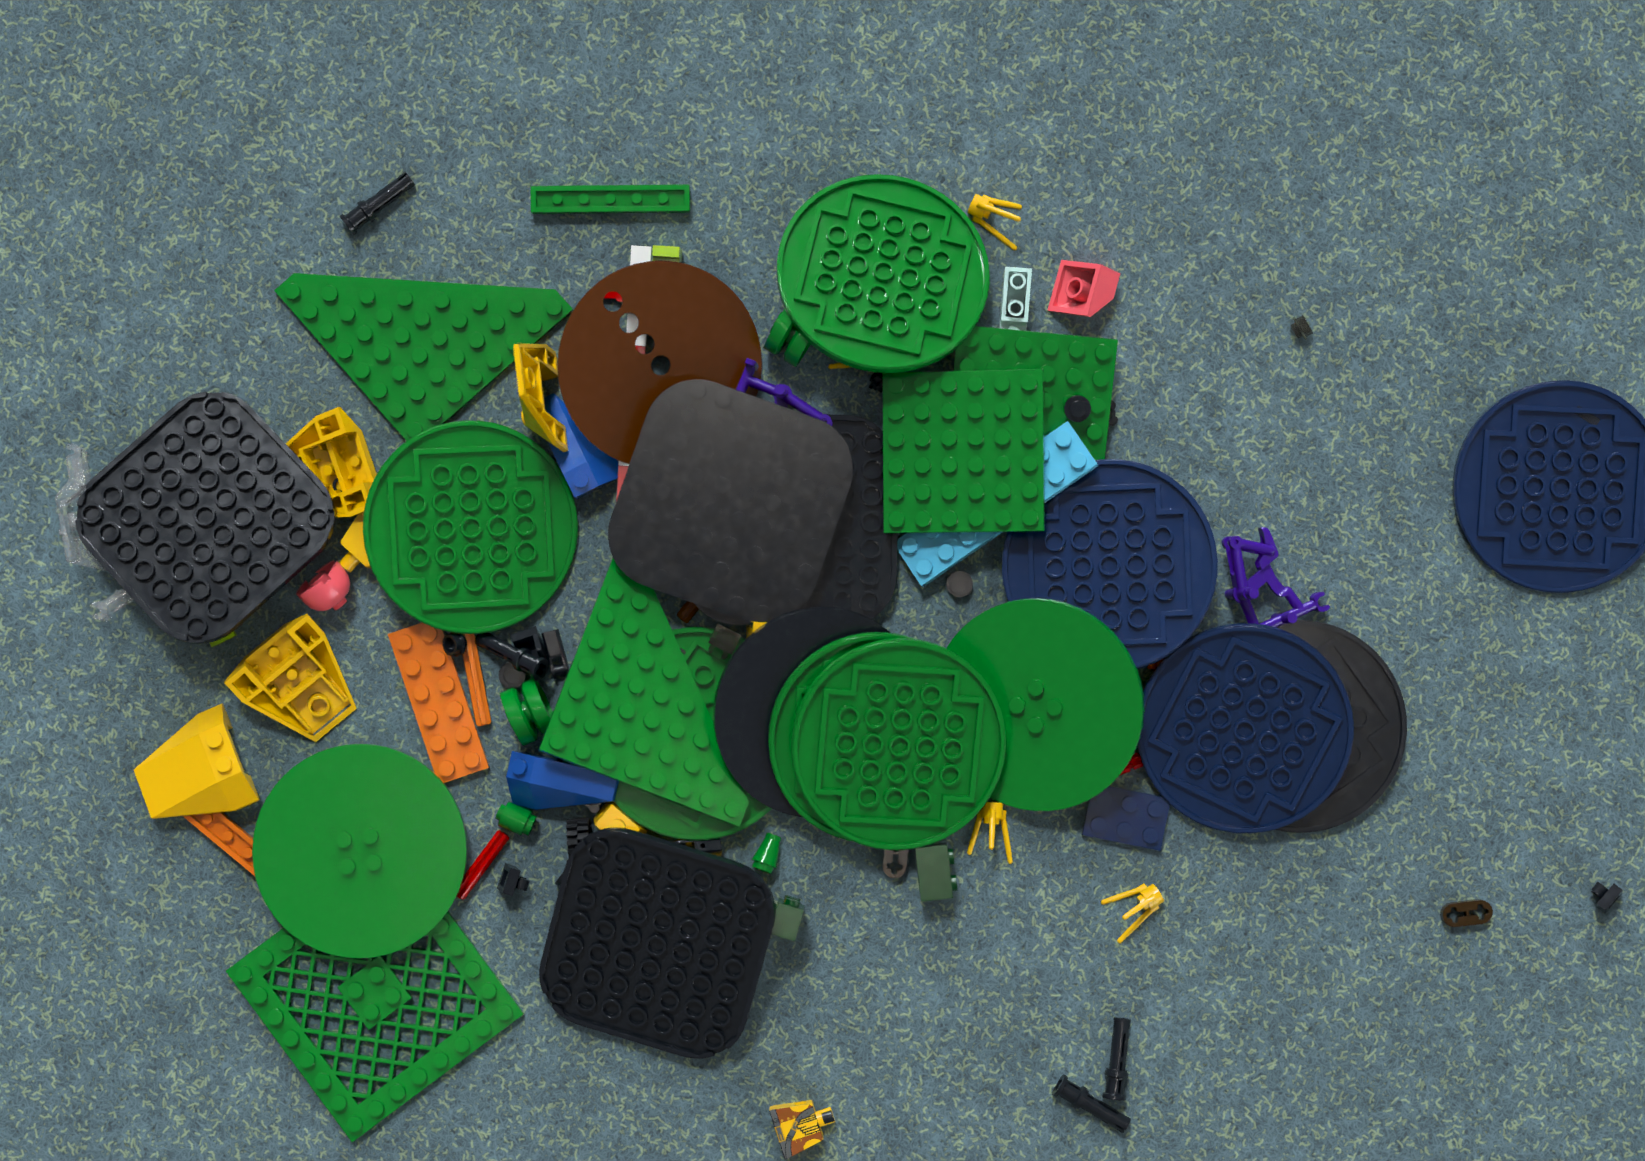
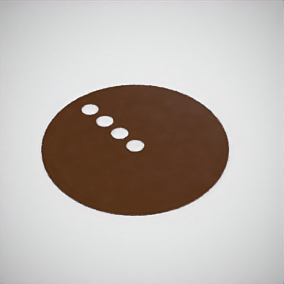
M662 260L646 261L621 268L596 283L578 302L565 325L561 337L557 364L558 381L565 406L582 434L607 455L630 464L649 408L663 391L679 382L694 379L716 382L736 390L746 366V358L757 362L759 367L754 372L753 377L761 379V347L749 312L737 295L721 280L689 264ZM612 291L619 293L623 301L621 308L613 312L608 311L603 305L604 296ZM633 313L638 318V327L634 332L626 333L622 331L619 326V320L622 315ZM642 334H648L654 340V348L648 354L639 353L635 347L636 339ZM663 355L670 361V369L664 375H657L652 371L651 362L656 356ZM748 387L746 393L756 397L758 390Z

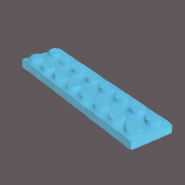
M1068 421L1044 437L1045 503L1099 466ZM1002 532L906 533L898 539L897 550L919 584L924 587Z

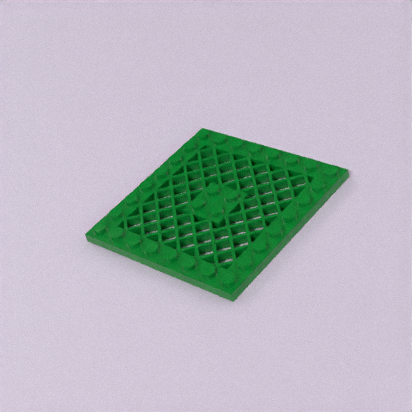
M449 911L426 934L428 936L427 949L413 948V944L399 950L407 952L405 965L392 964L393 953L387 955L386 961L383 956H378L374 960L373 957L364 960L317 953V950L312 948V952L302 951L299 949L306 944L295 938L285 928H282L226 970L229 977L351 1142L355 1141L524 1014ZM433 938L444 952L431 950ZM412 952L426 954L424 968L410 966ZM292 955L291 968L278 966ZM298 955L311 957L309 970L296 969ZM430 955L444 957L442 971L428 969ZM316 958L330 959L328 973L314 971ZM335 960L348 962L346 976L333 974ZM449 960L459 973L447 972ZM353 963L366 965L352 976ZM392 969L404 970L403 983ZM271 971L269 982L264 975ZM276 971L290 973L288 986L274 985ZM409 971L423 973L421 987L407 985ZM295 974L308 975L307 989L293 987ZM428 974L441 976L440 989L426 988ZM313 976L327 978L325 992L312 990ZM446 976L460 978L458 992L444 990ZM332 979L345 981L337 987L342 994L330 993ZM464 981L467 982L475 995L463 993ZM275 990L287 991L285 1003ZM408 990L420 992L418 1005L405 1004L412 998ZM292 992L306 994L304 1008L290 1006ZM425 992L439 994L437 1008L423 1006ZM311 995L324 997L322 1010L309 1009ZM443 995L457 997L455 1011L442 1009ZM329 998L343 1000L341 1013L327 1011ZM462 998L476 1000L474 1013L460 1012ZM481 1001L486 1009L479 1014ZM347 1003L351 1005L357 1015L346 1014ZM399 1008L397 1021L384 1020V1018ZM403 1009L417 1010L415 1024L402 1022ZM291 1011L303 1013L301 1024ZM422 1011L436 1013L434 1027L420 1025ZM308 1014L321 1015L320 1029L306 1027ZM441 1014L455 1016L453 1029L439 1028ZM326 1016L340 1018L338 1032L325 1030ZM459 1017L473 1018L458 1029ZM345 1019L359 1021L357 1035L343 1033ZM363 1023L368 1030L377 1024L375 1037L362 1035ZM382 1024L396 1026L394 1040L380 1038ZM401 1027L415 1029L413 1043L399 1041ZM419 1030L433 1032L431 1045L418 1044ZM307 1033L319 1034L317 1046ZM438 1033L451 1034L436 1046ZM324 1035L337 1037L335 1050L322 1049ZM342 1038L356 1040L354 1053L340 1051ZM361 1040L375 1042L373 1056L359 1054ZM379 1043L393 1045L391 1059L377 1057ZM398 1046L412 1048L410 1061L396 1059ZM416 1049L430 1050L415 1061ZM323 1054L334 1056L333 1068ZM339 1057L353 1058L351 1072L338 1070ZM358 1059L372 1061L370 1075L356 1073ZM377 1062L390 1064L389 1077L375 1075ZM395 1065L409 1066L393 1078ZM339 1076L350 1077L349 1089ZM355 1078L369 1080L367 1093L353 1091ZM374 1081L387 1082L372 1094ZM355 1097L366 1099L363 1100L361 1103H358Z

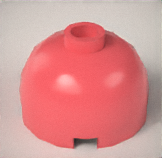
M333 560L315 573L318 574L309 583L305 581L296 592V595L310 609L315 611H327L331 608L338 610L347 602L345 596L350 589L349 575L337 560L336 562Z

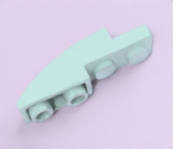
M1005 267L999 328L1026 330L1032 268Z

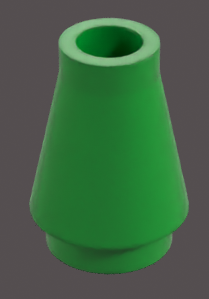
M766 833L764 840L751 859L754 861L752 868L772 874L773 869L777 868L781 837Z

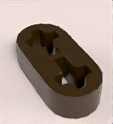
M884 849L883 870L888 877L899 878L903 876L907 868L909 849L899 851ZM893 854L898 855V864L902 865V869H897L895 874L891 873L890 868H887V863H892Z
M1482 899L1450 902L1445 904L1440 911L1441 920L1451 927L1484 924L1493 915L1492 906ZM1479 904L1482 908L1486 909V913L1482 914L1481 919L1475 914L1469 915V911L1477 910ZM1453 907L1455 911H1464V915L1457 916L1455 922L1447 917V913H1450Z

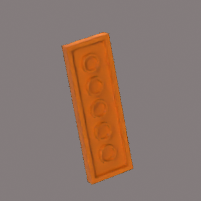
M419 623L389 633L388 637L434 773L443 783L490 768L453 657L447 655L443 649L444 630L434 628L425 623Z

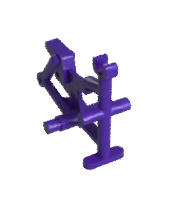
M746 358V366L736 390L746 393L748 387L755 388L772 395L775 399V404L786 408L790 405L800 413L824 422L827 421V424L833 426L829 415L821 413L792 394L789 386L785 384L773 385L753 377L759 365L756 361Z
M1258 528L1260 542L1242 539L1239 536L1223 538L1222 546L1226 549L1233 587L1225 591V597L1240 603L1247 623L1268 625L1276 628L1283 624L1295 623L1298 617L1309 612H1325L1330 608L1329 605H1318V599L1325 595L1324 592L1313 593L1309 598L1310 601L1302 604L1292 588L1284 587L1279 582L1270 565L1278 557L1279 553L1268 528ZM1242 551L1258 554L1255 561L1258 571L1248 580L1246 578ZM1267 583L1272 592L1277 597H1285L1293 609L1284 613H1274L1271 619L1259 623L1250 600L1259 596L1258 589Z

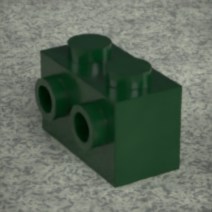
M946 843L930 844L915 848L921 902L953 898V891H957L956 875L950 874V865L954 864L953 849H948Z
M785 895L784 899H778L777 904L775 903L776 919L772 935L792 941L796 940L804 912V905L800 904L801 899Z

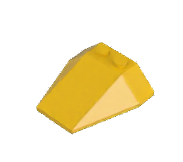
M514 344L523 424L562 452H567L566 428L545 411L542 381L558 377L556 352L547 344Z
M337 407L315 416L286 445L325 485L333 499L335 517H353L364 512L368 492L377 473L362 430L341 407ZM336 478H338V482L336 483V488L338 490L333 489V481Z
M308 614L285 623L246 655L224 681L225 685L242 703L314 742H317L357 709L325 632ZM351 704V706L344 710L340 715H338L334 720L327 724L317 734H315L314 736L312 735L324 724H326L330 719L337 715L341 710H343L347 705Z
M223 703L197 714L134 769L152 819L231 812L260 801L250 775L244 772L229 733L232 725Z

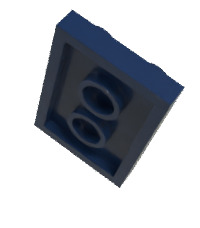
M1108 786L1100 794L1088 800L1082 835L1161 851L1170 804L1161 796Z

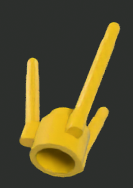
M975 194L967 212L973 216L972 221L980 224L1001 242L1016 251L1017 246L984 221L983 217L988 219L992 212L1019 222L1021 221L1019 216L996 208L994 205L1019 210L1022 209V205L991 198L987 195L980 196Z
M987 802L979 811L967 850L968 855L972 854L982 819L984 818L985 824H989L990 850L994 849L995 824H1000L1001 821L1007 861L1009 864H1012V851L1006 821L1007 810H1003V803Z
M1143 883L1135 889L1101 900V904L1105 905L1140 894L1136 897L1139 904L1124 914L1122 919H1128L1141 909L1146 911L1117 939L1118 943H1122L1153 912L1159 909L1158 905L1164 902L1161 893L1154 884L1147 887Z

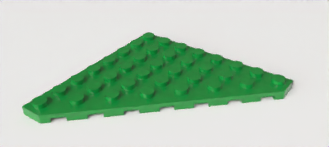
M294 273L274 290L406 441L424 430L445 424L515 362L514 344H536L573 311L556 289Z
M612 557L540 744L539 751L727 824L740 827L749 801L743 788L735 780L720 754L715 738L713 721L655 591L629 578Z

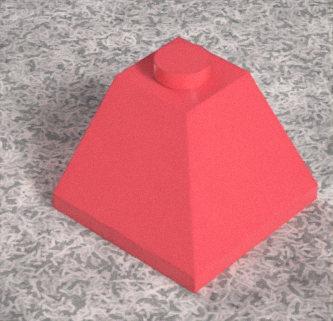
M1061 260L1047 311L1085 317L1093 316L1114 299L1120 273L1101 264Z

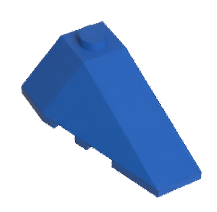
M555 393L545 397V411L566 428L568 451L562 452L549 443L574 497L579 499L617 480L619 464L617 459L598 449L582 434L572 420L565 403Z
M512 751L506 775L512 803L535 810L614 802L619 782L572 763L519 751Z

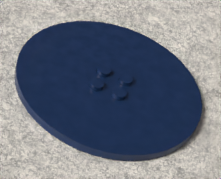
M1578 381L1540 382L1520 388L1499 399L1478 418L1469 430L1459 450L1454 467V509L1462 533L1473 551L1489 568L1500 576L1523 587L1543 592L1569 593L1599 586L1622 574L1645 552V418L1631 404L1613 392L1593 384Z
M1122 459L1095 460L1099 465L1045 503V531L1007 532L1002 555L1004 589L1008 602L1027 598L1051 599L1068 603L1092 614L1115 633L1131 655L1136 668L1140 669L1160 661L1177 650L1191 637L1204 619L1212 602L1217 581L1218 559L1216 544L1210 524L1201 507L1193 496L1173 478L1155 468L1134 461Z
M1236 623L1210 628L1197 633L1173 653L1162 659L1144 688V722L1138 742V749L1147 775L1158 792L1171 806L1184 816L1209 828L1232 833H1259L1290 825L1311 813L1327 799L1339 783L1348 765L1354 738V722L1351 704L1344 684L1330 662L1316 648L1285 630L1262 624Z

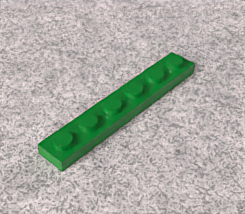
M689 184L530 186L531 214L690 213Z

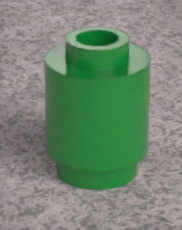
M508 802L506 806L501 804L495 819L499 820L498 826L520 836L522 834L529 836L537 816L532 815V811Z

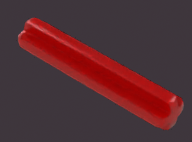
M501 830L497 831L464 875L460 891L457 895L458 898L464 900L509 840V836Z

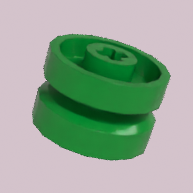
M784 309L774 322L763 348L773 355H777L786 344H789L784 353V361L796 368L811 344L796 329Z
M533 679L522 683L523 697L514 687L500 693L507 719L523 746L537 740L538 734L535 724L543 735L545 734L553 713L540 683Z

